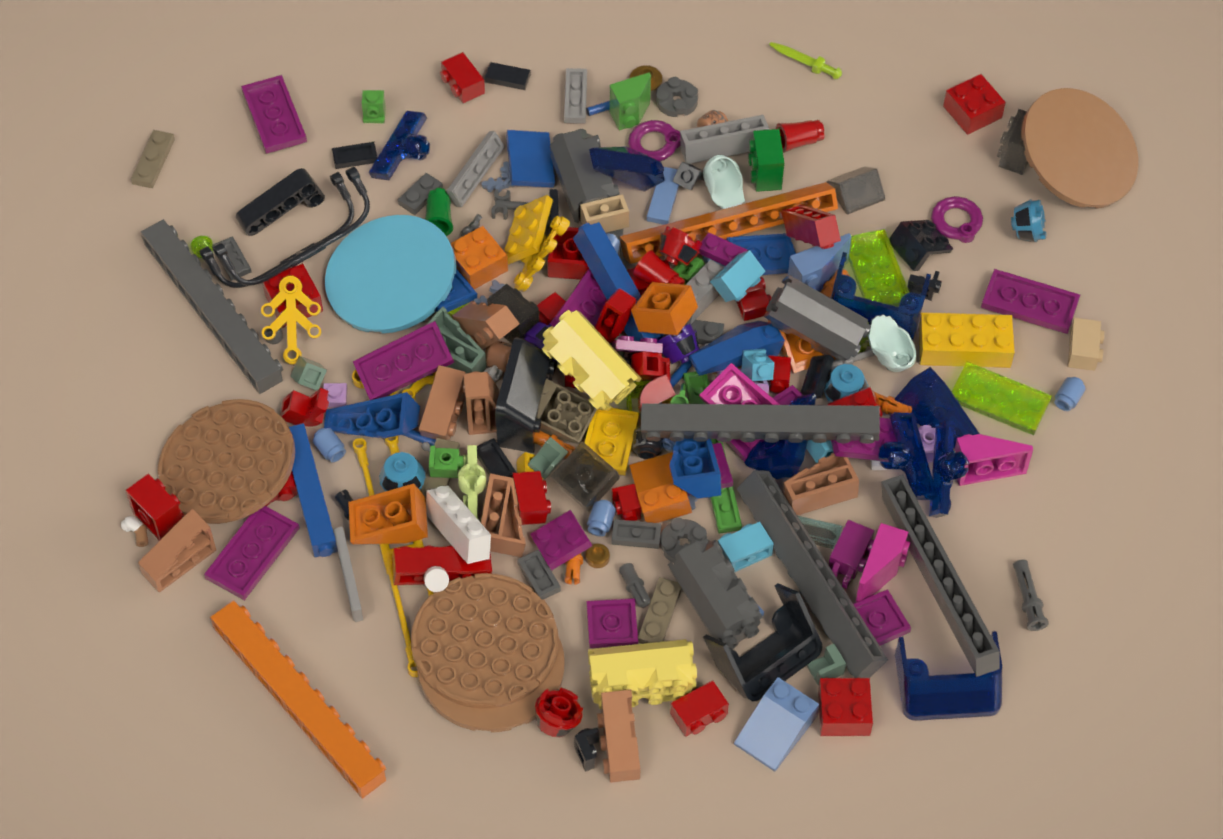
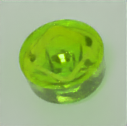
M208 236L194 238L191 242L192 253L198 258H202L199 250L206 246L213 252L212 239Z

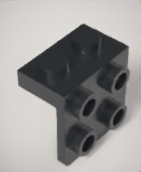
M930 220L901 221L888 239L889 244L913 271H919L931 254L951 253L953 250L949 240L939 233L936 225Z

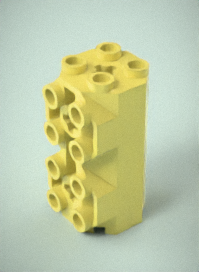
M567 310L560 316V322L555 327L551 326L543 333L542 336L545 338L543 344L545 346L542 350L549 358H554L559 362L557 367L566 376L575 377L574 386L580 392H585L590 396L588 400L597 410L600 408L602 411H609L612 408L610 404L612 402L619 404L637 386L634 381L640 382L642 378L580 311L571 312Z
M684 639L588 649L593 703L599 704V709H601V693L631 690L632 707L637 706L638 700L641 698L648 699V703L651 705H658L666 701H675L692 692L693 689H696L695 678H697L696 664H693L692 656H694L692 641L687 642Z

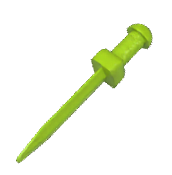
M773 42L769 43L771 47L781 54L812 67L813 73L820 74L824 72L833 76V79H839L842 76V70L839 67L836 69L825 64L823 57L818 56L815 59L788 46Z

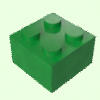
M779 129L753 131V140H749L750 153H748V165L752 166L750 171L751 183H755L756 192L782 190L785 162Z

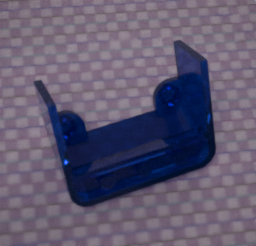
M843 252L831 299L868 319L867 324L871 325V321L875 316L880 317L882 314L886 317L890 316L899 327L909 333L913 341L931 274L926 275L921 295L907 293L901 298L899 307L855 296L857 288L855 280L850 276L843 275L847 260V253Z
M997 631L991 633V636L1000 651ZM904 637L898 638L895 661L902 710L908 719L921 721L994 716L1000 711L1002 705L1003 668L1001 653L1000 669L977 677L975 673L929 676L928 666L924 661L916 658L907 659Z

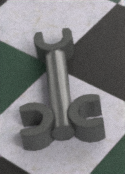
M498 189L494 191L495 206L491 209L492 219H495L496 214L501 212L503 213L504 220L508 218V209L516 210L517 207L529 202L510 201V190H507L506 195L501 197L499 196Z

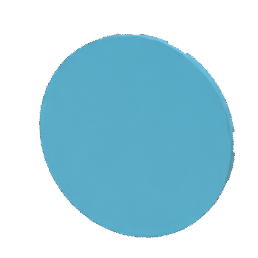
M392 215L372 220L351 232L332 254L325 274L327 298L336 314L358 330L368 333L373 331L385 334L408 329L435 312L434 309L442 301H445L449 295L453 278L456 274L454 250L446 235L436 225L425 219L410 215Z

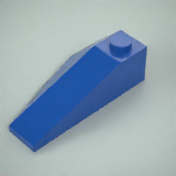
M754 321L738 325L690 355L689 359L700 376L725 370L731 363L735 367L742 366L743 350L765 349L767 356H778L785 340L780 331L772 326V323Z
M405 392L327 409L324 428H331L334 433L376 438L403 435L418 426L420 406Z
M693 439L676 441L669 465L674 485L698 499L721 496V473L711 439L704 442H698Z

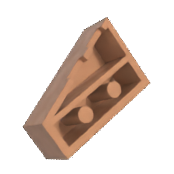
M471 301L452 316L460 324V328L466 335L469 334L482 350L500 340L520 324L506 305L491 304L487 306L484 302L476 305L475 301Z
M438 366L419 427L421 436L435 440L436 438L450 440L451 436L455 435L456 422L462 412L466 399L465 371Z
M488 372L464 374L469 435L496 433L495 411L500 389Z
M834 453L826 458L822 457L810 469L805 468L784 482V496L797 516L858 497L859 479L847 457L835 456Z
M490 473L480 523L491 534L490 551L522 557L526 542L521 527L522 521L518 511L514 479Z
M192 508L138 562L142 575L159 593L216 551L210 526Z
M632 691L601 693V713H597L598 728H603L604 736H600L601 751H606L607 758L603 759L604 774H609L610 783L639 780L640 761L634 726L635 717L632 712Z

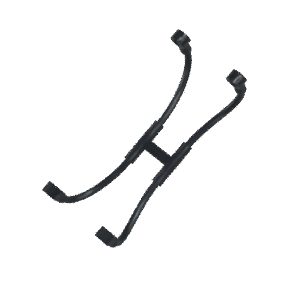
M353 166L345 172L359 195H362L364 211L352 225L350 224L354 218V206L350 198L351 195L344 184L342 175L336 172L330 175V180L338 189L343 200H346L349 216L346 222L329 236L317 243L308 245L282 260L279 265L250 280L243 279L236 273L227 250L221 242L212 247L213 251L221 260L227 272L237 282L228 281L223 277L214 259L213 252L208 246L199 250L201 257L208 264L213 275H216L224 285L232 288H243L261 284L288 268H293L326 249V246L356 229L366 219L370 210V201L356 167Z

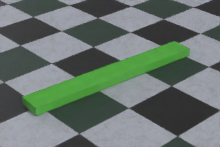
M697 371L683 373L689 404H706L699 395L709 386L707 374L699 376ZM711 439L712 444L721 443L724 450L723 442ZM733 486L722 488L721 496L710 497L718 534L739 531L742 529V523Z

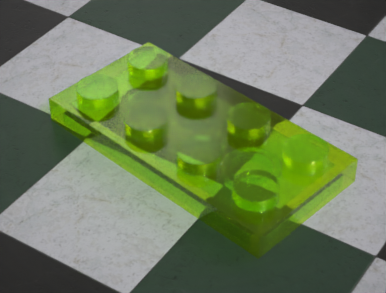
M885 229L853 235L851 237L848 260L868 313L911 304L910 292Z
M966 362L949 395L948 401L1035 435L1049 406L1052 395Z

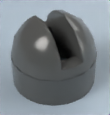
M281 328L276 332L274 339L266 340L269 344H278L282 341L283 333ZM267 329L265 331L266 337H271L273 335V331L271 329Z

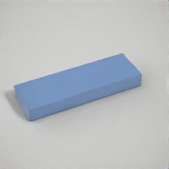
M661 166L647 214L648 222L663 225L669 223L679 185L673 182L678 169Z

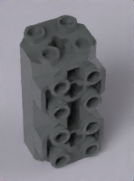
M585 129L557 134L553 137L554 142L550 144L552 162L574 222L578 224L581 221L580 204L620 195L617 184L613 185L611 168H605L604 164H607L605 152L600 151L601 143L599 136L590 135Z
M790 275L786 276L782 280V283L785 284L784 287H778L775 290L766 308L768 312L765 313L764 318L770 320L772 326L786 334L793 333L809 342L811 348L823 355H832L842 362L849 360L851 356L855 357L861 348V345H859L861 338H865L871 329V325L867 324L868 319Z
M705 540V545H702L700 541L694 542L677 552L675 555L677 560L674 564L672 561L669 562V569L710 635L726 643L729 648L734 649L740 641L745 638H752L758 634V626L761 623L760 619L763 617L754 598H750L747 593V588L741 578H737L732 564L728 559H725L716 540L712 542Z

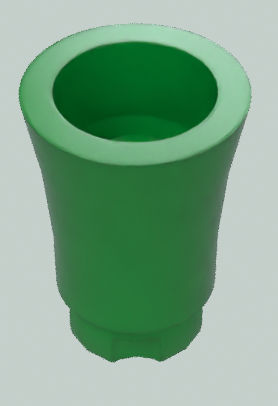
M436 188L428 193L425 220L436 225L448 236L454 229L451 218V200L445 189Z

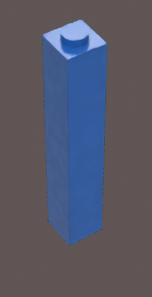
M600 222L591 225L586 223L580 226L573 240L606 299L608 300L617 289H622L636 298L637 303L641 298V294ZM631 312L624 328L627 336L634 337V341L638 342L643 338H654L658 341L664 336L659 333L639 332Z
M303 423L289 427L295 442V460L292 474L314 557H327L332 553L338 552L337 544Z

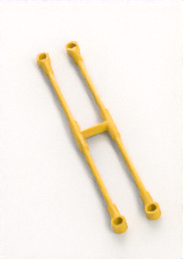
M398 436L385 438V444L389 447L391 455L400 453ZM357 438L353 441V450L358 456L360 467L363 469L369 496L375 495L368 469L367 444L363 438ZM420 539L413 541V544L405 546L416 548L424 547L423 540ZM379 544L386 573L390 578L406 643L408 673L411 677H418V672L411 670L412 667L416 666L412 655L411 638L398 586L394 585L392 556L394 548L390 549L389 544ZM427 588L428 595H433L434 592Z

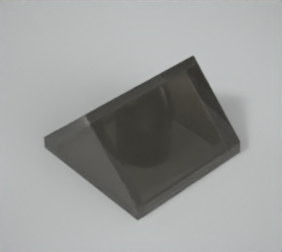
M864 166L827 180V183L835 188L837 201L846 214L885 200L877 168Z

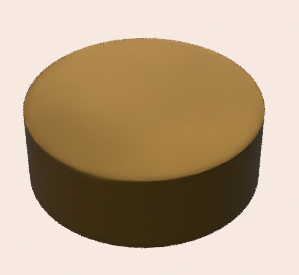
M596 543L587 549L586 561L591 567L603 568L609 563L610 552L605 545Z

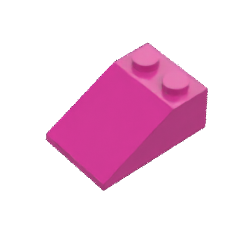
M732 363L699 395L706 404L780 405ZM761 439L744 443L752 449Z
M967 434L957 438L951 463L959 486L1027 474L1033 447L1032 445L982 434Z
M883 523L880 524L859 582L856 603L873 596L897 575L899 567L905 566L911 543L907 541L908 531Z

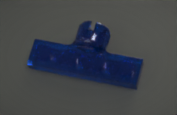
M405 112L369 171L371 178L390 180L403 159L422 161L427 158V155L430 153V143L426 136L418 135L427 120L424 112Z
M894 412L890 416L896 442L886 441L880 446L878 459L888 460V462L880 461V465L884 469L904 471L908 484L917 500H934L938 495L914 413Z
M945 421L936 424L929 517L939 518L949 515L951 509L950 488L953 481L964 477L969 468H965L966 465H969L965 454L960 451L956 453L955 450L953 451L956 439L955 422Z

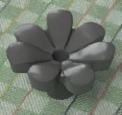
M477 214L474 220L463 228L461 236L463 237L478 229L482 216Z

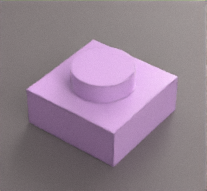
M324 383V389L329 391L327 398L329 401L328 408L346 406L347 383Z

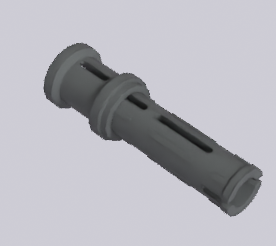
M1018 560L1013 563V567L1024 601L1022 603V610L1026 613L1028 619L1027 628L1030 631H1039L1049 625V621L1044 616L1042 609L1044 604L1037 597L1028 561Z

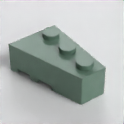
M442 306L428 324L433 321L437 323L455 363L446 367L465 371L466 374L484 372L486 369L485 352L469 334L466 335L460 328V324L456 320L454 321L444 306Z

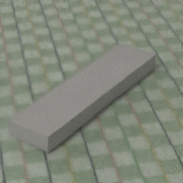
M495 131L487 133L446 192L456 207L464 205L505 147Z
M343 527L335 528L334 535L353 621H363Z

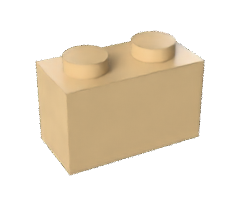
M623 194L580 204L582 225L600 222L605 233L629 227V209Z
M1081 318L1073 319L1070 330L1069 368L1095 371L1097 363L1102 362L1103 349H1100V344H1103L1105 331L1101 330V321Z

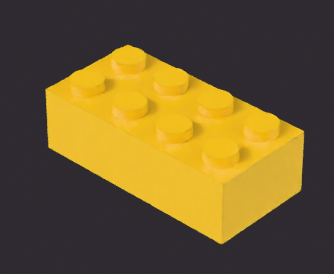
M921 312L918 327L920 365L1011 368L1015 353L1012 315Z

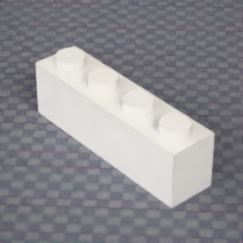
M439 486L435 489L427 490V517L466 563L470 564L489 559L491 534L449 486Z

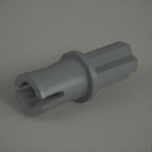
M632 563L622 565L619 568V573L626 583V590L631 592L637 606L641 608L646 607L650 604V598L643 586L644 581L639 578Z

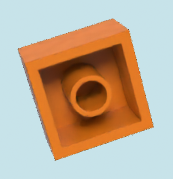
M484 226L450 243L456 258V269L473 289L508 271L507 254Z
M652 282L631 311L639 332L678 335L694 314L698 305L691 285Z

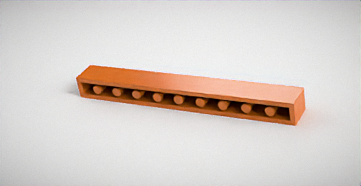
M824 182L620 236L623 257L630 264L639 262L650 250L658 257L663 256L658 250L660 235L664 232L666 226H669L671 229L672 227L689 234L688 236L693 238L694 242L696 239L702 242L708 232L722 239H727V237H735L784 224L781 211L798 205H805L824 212L837 210L836 191L834 187Z
M233 600L212 615L210 619L213 629L362 799L386 781V767L379 758L374 759L370 755L371 751L363 740L359 742L355 738V732L348 723L343 724L339 720L340 715L333 706L328 707L324 703L325 699L318 689L313 690L309 686L310 682L303 672L298 673L294 669L295 665L288 655L283 656L279 652L280 647L273 638L269 640L264 635L265 630L259 622L254 623L250 619L251 615L243 605L240 607Z

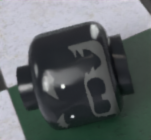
M641 426L634 430L632 449L638 457L651 459L661 453L663 438H660L659 441H649L646 438H642Z

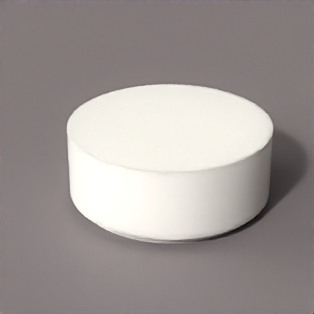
M434 566L425 572L424 582L430 591L440 592L448 586L449 577L445 569Z

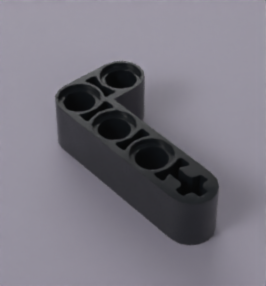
M300 168L240 209L236 214V219L246 235L253 236L303 201L309 207L320 205L324 201L325 195L307 170Z

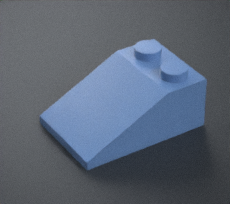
M848 233L841 236V241L834 243V246L831 248L821 249V247L815 246L790 256L788 275L821 292L823 284L833 277L838 268H843L848 263L851 234Z
M778 677L762 697L735 740L734 745L775 772L817 718L819 703Z

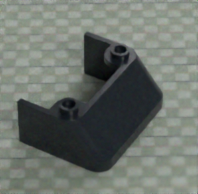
M515 337L513 340L496 404L497 443L501 448L534 453L535 432L539 433L541 428L538 409L546 379L551 381L553 379L556 361H553V358H549L542 349L523 338Z
M779 583L774 586L783 606L777 609L772 616V625L775 632L743 656L739 657L738 653L729 648L726 643L707 634L703 636L717 668L740 694L750 701L762 699L778 677L786 681L815 660L822 652V641L800 593Z

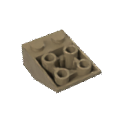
M546 379L538 409V418L541 419L540 430L549 435L554 434L558 436L557 439L579 444L597 409L589 400Z

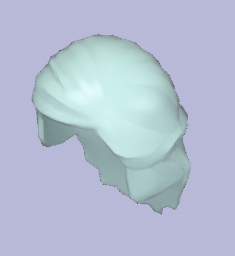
M716 155L709 159L704 167L703 177L714 203L722 209H726L745 202L743 177L738 164L724 155Z
M883 314L880 317L875 316L871 321L868 339L878 361L891 372H901L913 366L916 361V349L909 333L899 327L890 316L886 317Z

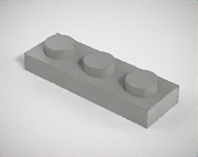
M566 68L564 123H586L587 69Z

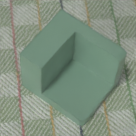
M299 356L291 377L298 384L318 390L327 370L321 364Z
M550 437L540 451L531 459L528 466L534 471H541L542 478L546 479L559 466L568 451Z
M835 644L825 647L823 657L809 663L807 668L819 686L820 678H837L843 675L846 662Z

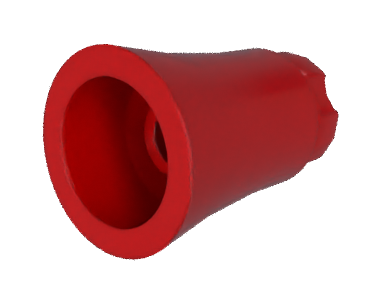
M820 120L778 123L776 125V129L780 131L783 153L801 146L814 144L825 138L824 126Z
M652 250L648 251L641 258L633 272V276L649 284L655 282L684 285L685 282L676 271L664 263Z

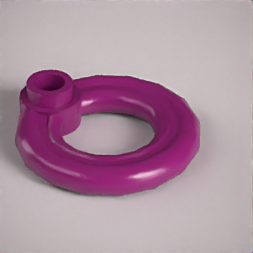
M661 120L642 122L629 135L628 146L630 152L637 159L644 162L656 163L666 160L681 146L680 131L675 130L670 124ZM650 132L662 133L665 136V145L659 150H646L641 145L642 137Z
M954 196L944 198L932 209L931 220L943 236L960 240L963 243H970L982 227L983 215L981 209L973 201L964 197ZM950 209H962L969 214L970 222L962 224L959 228L952 227L946 223L944 215Z

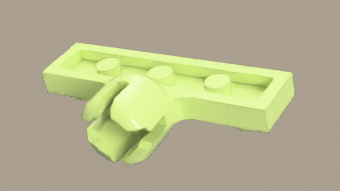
M467 445V454L463 455L464 466L458 472L459 489L467 494L463 495V503L478 519V494L486 488V473L477 464V445Z

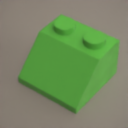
M650 73L610 84V114L619 131L639 125L650 104Z

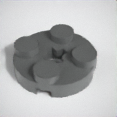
M678 77L669 78L668 81L659 86L656 92V102L659 110L670 117H677V114H684V116L691 114L698 105V89L691 83L680 80ZM679 96L681 99L673 100V97Z
M673 519L663 529L660 536V546L666 559L675 563L677 552L690 545L685 543L684 546H681L679 539L686 538L690 544L700 541L702 545H705V540L708 539L707 531L704 527L692 520Z

